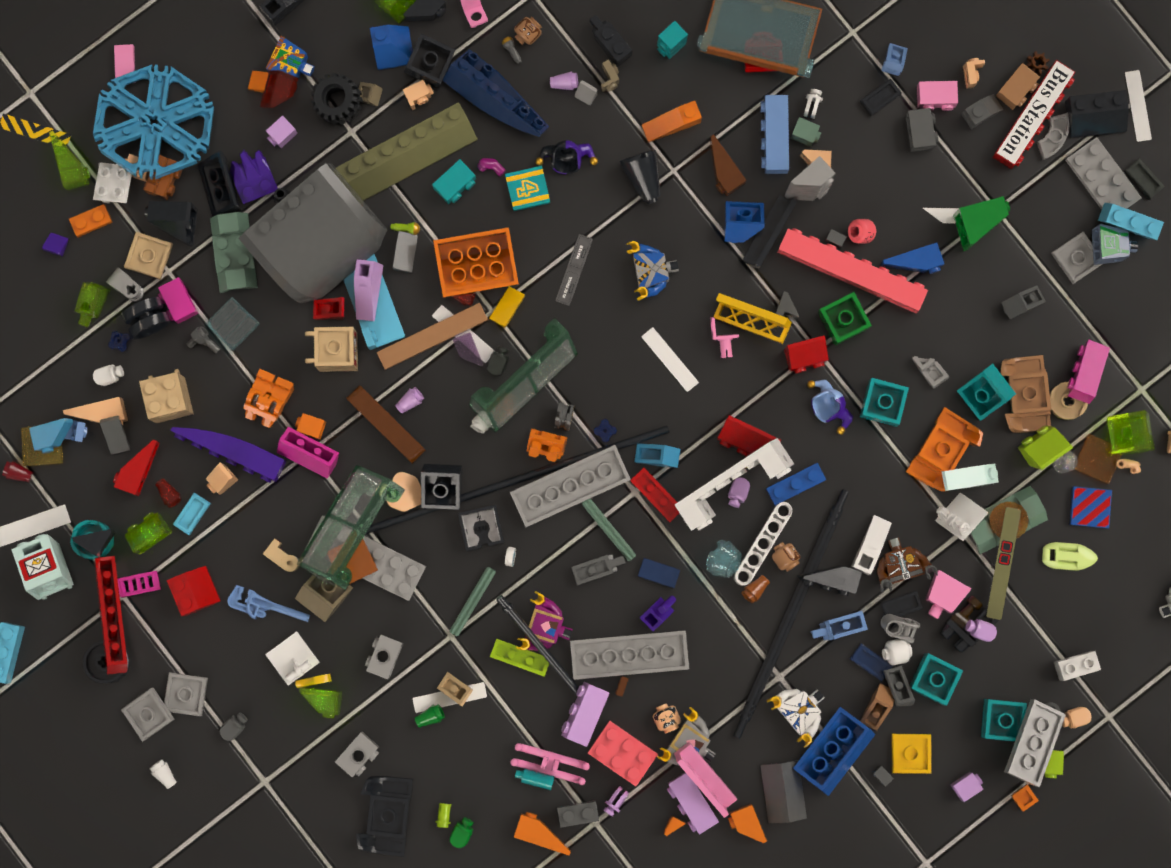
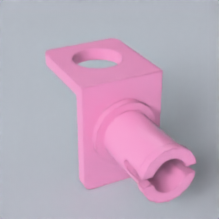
M460 0L471 28L488 22L480 0ZM474 13L482 15L478 21L472 20L471 16Z
M710 317L712 339L720 341V357L726 358V349L727 357H733L731 340L739 338V334L716 336L715 318Z

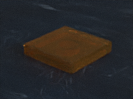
M1088 434L1073 469L1105 484H1110L1117 468L1116 463L1121 458L1124 449Z

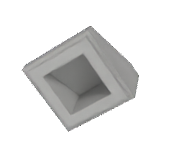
M582 80L579 83L575 97L591 105L597 96V89Z

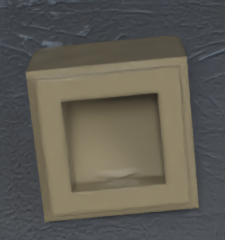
M360 82L359 90L362 93L360 97L363 99V103L378 106L383 89L376 84Z

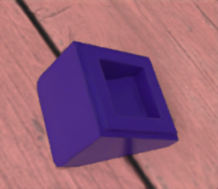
M50 233L42 249L63 257L69 238Z

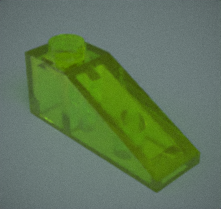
M53 131L49 132L63 187L69 190L88 185V178H90L88 167H85Z

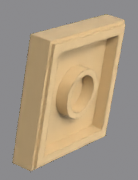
M136 232L124 268L161 280L173 244Z

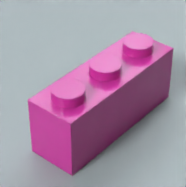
M1089 339L1085 345L1080 346L1077 353L1080 356L1079 361L1075 362L1072 372H1075L1073 378H1070L1067 386L1070 389L1069 397L1088 404L1092 402L1098 390L1110 347Z
M290 427L286 429L280 438L277 448L278 454L327 479L337 465L339 452Z

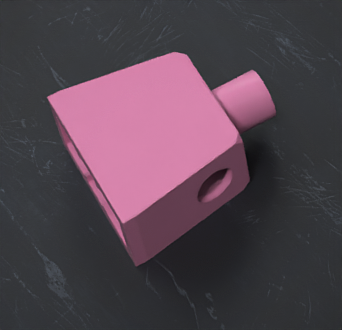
M937 570L938 576L934 574L926 596V600L933 604L928 614L936 619L939 618L943 610L952 613L971 590L968 586L940 570Z

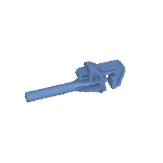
M236 585L228 597L227 602L231 608L246 612L255 620L257 617H266V610H273L306 622L310 618L309 614L274 603L250 589L248 591V598L245 599L247 604L239 603L238 600H242L244 587Z

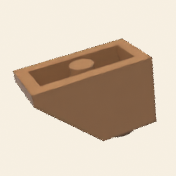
M881 683L878 685L860 720L864 725L876 731L894 704L889 687Z

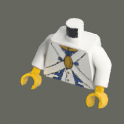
M818 689L809 696L803 690H784L768 699L767 703L772 701L774 707L771 710L777 708L795 731L802 735L798 738L797 742L799 743L803 739L806 742L804 746L806 748L812 742V738L818 730L821 721V710L816 705L824 699V696Z

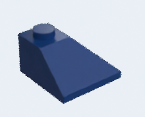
M383 25L370 28L378 70L407 65L413 52L409 26Z
M726 201L725 242H745L765 227L764 203Z

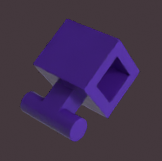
M670 596L664 601L660 597L640 619L654 631L674 612L671 606L676 602V598Z

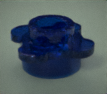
M116 330L113 331L108 343L109 348H117L121 352L126 351V344L130 336L127 333L121 334Z
M606 419L601 421L599 427L594 428V434L599 435L603 442H608L612 434L617 432L616 427H612Z

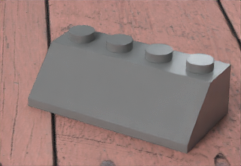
M819 156L790 182L784 197L788 200H792V198L805 201H814L816 198L820 200L830 189L829 187L834 181L835 172Z

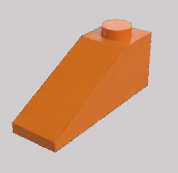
M692 101L670 110L641 126L649 143L701 123L702 116L696 101Z
M527 811L525 814L521 813L514 838L570 856L571 850L540 819L536 818V814Z

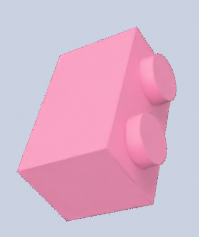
M926 81L918 83L917 108H931V111L934 108H941L943 111H949L957 106V81Z

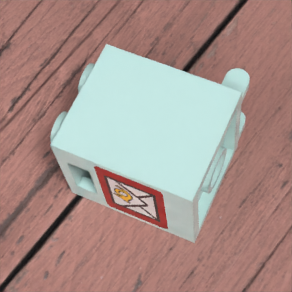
M48 534L38 535L35 537V540L19 543L16 548L11 549L26 592L37 600H45L47 596L65 588L71 589L72 585H74L60 544Z

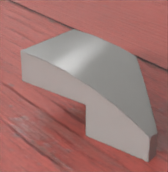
M918 356L912 357L913 362L933 389L949 379V375L935 359L918 358Z

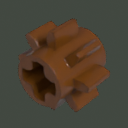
M1035 51L1033 57L1028 56L1026 58L1029 61L1026 66L1040 76L1042 70H1048V66L1045 64L1050 59L1045 58L1044 52L1037 54ZM1036 61H1039V62H1040V63H1039V66H1036V65H1035V64H1036Z

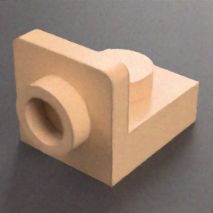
M972 58L964 64L963 72L966 89L974 88L979 81V73L975 69L982 68L985 65V60Z

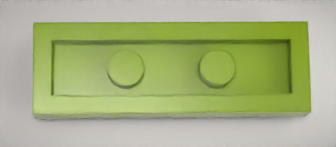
M496 639L490 657L545 677L549 663L542 655L527 649L519 650L516 648L518 647L516 645Z

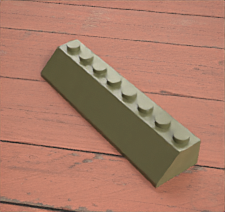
M458 102L336 167V169L364 201L478 139Z

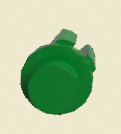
M463 817L462 822H457L450 835V843L454 847L463 848L467 845L473 833V828L470 827L474 823L472 820Z

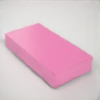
M114 45L115 78L135 71L134 45Z

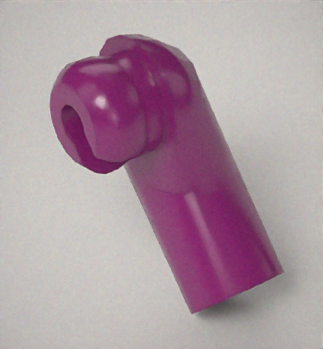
M482 158L477 164V168L480 171L492 169L499 177L506 172V169L493 158Z

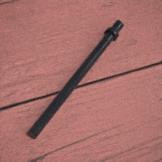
M500 595L496 601L501 605L502 611L511 617L576 695L579 688L578 685L513 609V604L511 602L508 603L503 595Z

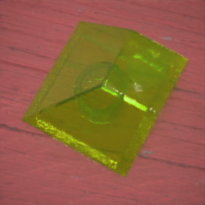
M299 688L300 694L318 713H322L324 718H334L335 715H340L342 691Z

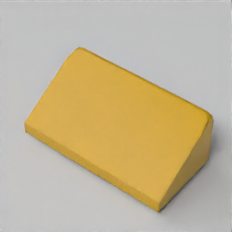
M509 286L489 319L506 328L525 298V294Z

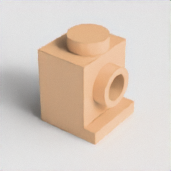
M424 80L403 89L412 111L416 109V104H425L429 101L428 99L431 98V95L434 94L430 84H425Z

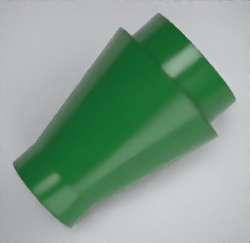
M433 704L416 716L415 722L420 728L441 722L445 715L439 704Z

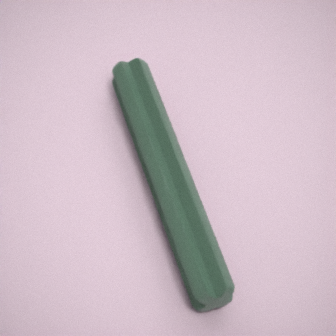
M591 499L583 501V507L628 561L635 558V552Z
M487 567L452 625L449 631L451 634L459 636L496 573L492 568Z

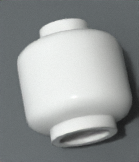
M901 639L887 641L884 649H882L883 659L887 660L890 665L907 663L910 657H912V647L909 642Z

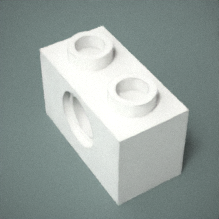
M1095 651L1085 652L1054 662L1059 681H1066L1101 670Z

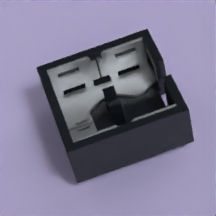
M496 505L458 513L466 551L480 549L483 544L487 543L488 546L504 543Z

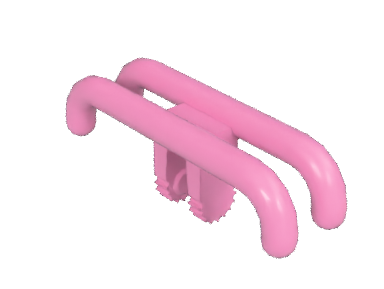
M521 743L515 745L516 751L539 756L543 760L542 764L538 765L513 758L510 761L512 766L547 774L579 785L585 784L586 781L583 777L557 769L560 762L588 770L590 768L589 763Z

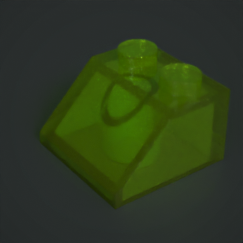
M1142 410L1107 417L1113 455L1155 450L1149 412Z
M151 512L143 518L144 522L139 525L136 523L127 529L128 533L125 534V537L133 553L143 554L173 533L159 513L154 514Z

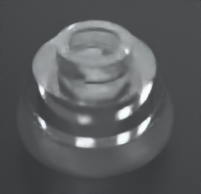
M1070 450L1052 464L1058 473L1063 474L1073 471L1077 466L1078 460L1077 456Z

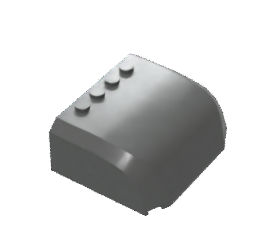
M325 163L248 228L238 239L284 292L295 301L305 303L322 299L355 271L357 259L368 260L381 247L387 228L332 163Z

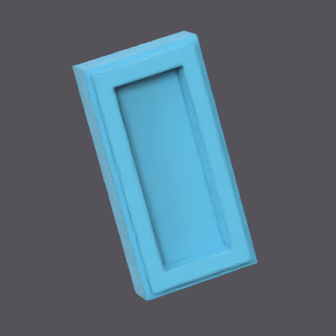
M193 493L173 525L190 535L211 503L198 494Z

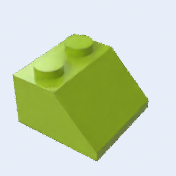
M1047 425L1038 429L1037 434L1033 437L1025 438L1021 442L1022 445L1018 447L1029 466L1041 470L1073 449V446L1055 427Z

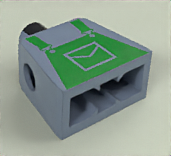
M1099 224L1092 229L1094 265L1121 262L1130 256V252L1136 253L1138 250V242L1129 241V232L1127 230Z

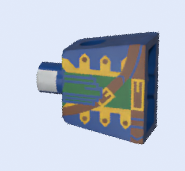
M281 36L266 66V70L273 75L298 80L301 73L311 76L315 66L306 63L308 55L305 51Z

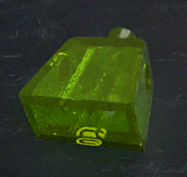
M83 282L75 307V312L81 314L78 324L89 327L91 319L100 316L110 288L94 282Z

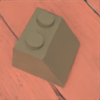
M322 565L302 586L295 599L326 622L338 609L353 587L350 585L343 587L338 576Z

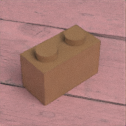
M1022 63L997 93L996 97L1012 110L1016 106L1021 107L1027 100L1025 95L1028 91L1032 93L1039 85L1037 80L1040 76Z

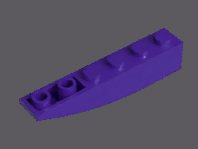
M172 427L170 430L175 433L174 437L185 441L187 438L193 441L192 446L201 450L205 447L209 449V454L217 458L222 455L227 458L226 462L234 466L237 463L244 466V471L252 475L254 472L261 474V479L271 483V480L277 482L287 462L251 443L232 436L193 428Z

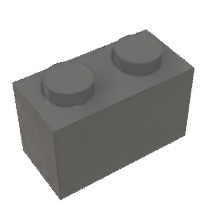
M931 108L908 111L905 116L911 152L934 149L936 143H938L937 131L934 132L933 125L936 121L935 114L931 113Z
M596 800L557 807L560 828L599 821Z

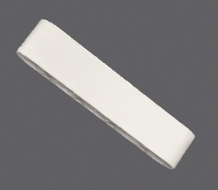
M781 502L777 504L734 574V580L738 585L745 586L754 578L792 514V507L789 503ZM780 506L787 508L788 514L786 516L779 515L778 508ZM774 522L777 524L778 530L776 533L769 531V523ZM760 539L767 540L768 547L766 549H761L758 546ZM750 555H755L758 558L756 566L749 564L748 558ZM741 571L748 574L746 582H741L738 579V574Z

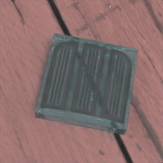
M233 297L206 323L233 351L260 324Z

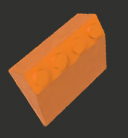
M509 227L433 240L443 297L519 284Z

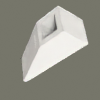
M876 515L873 516L851 568L862 571L866 575H871L892 524L891 522Z

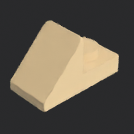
M448 672L437 687V689L460 706L464 705L473 691L471 687Z

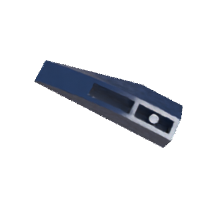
M470 49L450 65L443 77V81L469 102L505 124L538 137L549 128V125L506 79Z

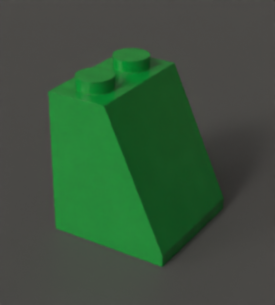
M1004 196L961 207L955 212L953 217L963 251L971 248L1009 215L1010 206L1008 201H1005Z

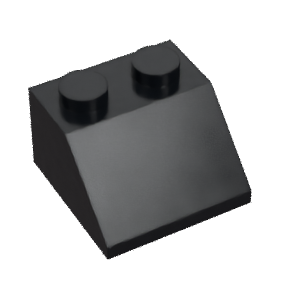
M424 464L421 471V508L460 510L462 465Z

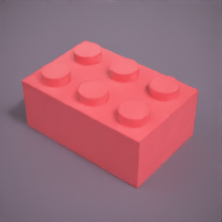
M610 720L588 751V754L634 786L638 785L658 753Z

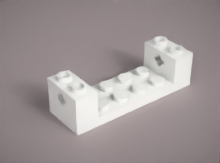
M778 438L759 448L675 504V507L691 531L696 528L699 531L713 522L711 518L716 516V514L706 501V498L716 493L715 488L718 491L731 483L730 478L735 480L747 472L745 468L750 470L761 464L770 479L775 476L779 479L792 471L790 467L794 465V462Z

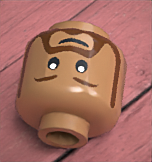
M532 16L530 18L524 17L514 27V31L517 34L515 38L522 45L524 43L532 45L541 36L542 31L540 29L542 26Z
M782 542L773 548L775 552L772 554V559L780 570L788 572L800 564L801 556L793 544L788 543L785 545Z

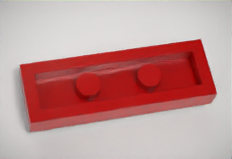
M645 468L630 480L669 523L679 514L675 507V504L678 502Z

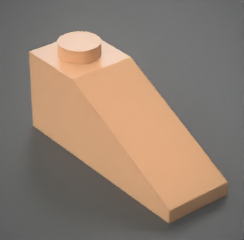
M121 397L63 410L64 415L100 423L101 419L118 415L122 425L123 422L128 421L124 401Z

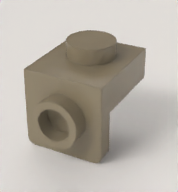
M608 59L602 63V69L609 80L601 84L602 92L606 90L610 92L616 89L619 84V77L617 75L619 71L614 63L611 64Z

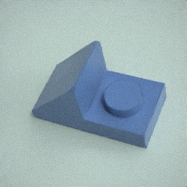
M889 43L882 71L899 76L904 68L908 48Z

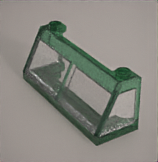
M555 318L545 327L544 336L547 339V343L495 392L488 387H482L471 396L470 408L495 433L578 355L569 332Z
M356 465L297 562V565L325 584L346 590L352 579V573L346 567L385 500L392 503L397 502L405 489L389 478Z

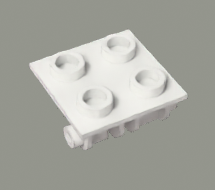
M100 163L93 200L102 201L110 204V202L127 203L132 174L118 164Z
M959 493L947 508L939 507L937 509L938 518L935 521L964 541L988 512L962 493Z

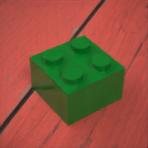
M855 292L818 311L835 346L868 330L872 326Z

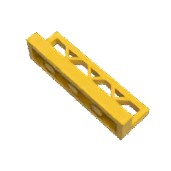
M718 294L716 301L719 305L714 314L715 319L776 342L784 343L792 324L788 318L729 296ZM724 306L730 308L732 315L726 318L720 316ZM747 314L750 321L741 324L737 316ZM763 320L767 327L757 330L754 323ZM777 326L784 328L780 338L774 336L771 329Z

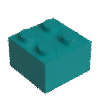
M991 364L957 390L980 421L1016 395L994 364Z
M871 378L868 381L860 417L897 427L900 425L909 387Z
M924 653L909 686L911 690L941 705L947 706L963 670L929 653Z
M984 699L981 738L1015 741L1027 710V703Z

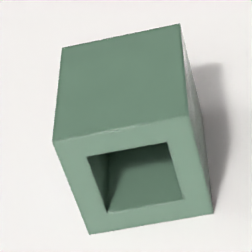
M799 117L791 139L811 147L813 142L817 143L820 138L821 132L818 131L820 125Z

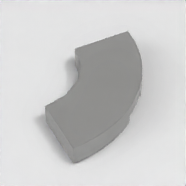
M1068 112L1049 119L1047 135L1037 142L1042 160L1053 156L1063 146L1070 127Z

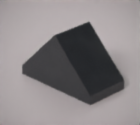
M103 530L72 537V539L87 551L100 557L115 535V530Z

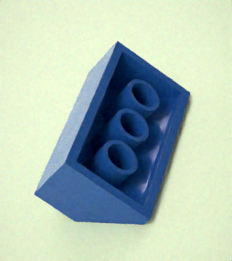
M840 707L793 769L829 796L876 734Z

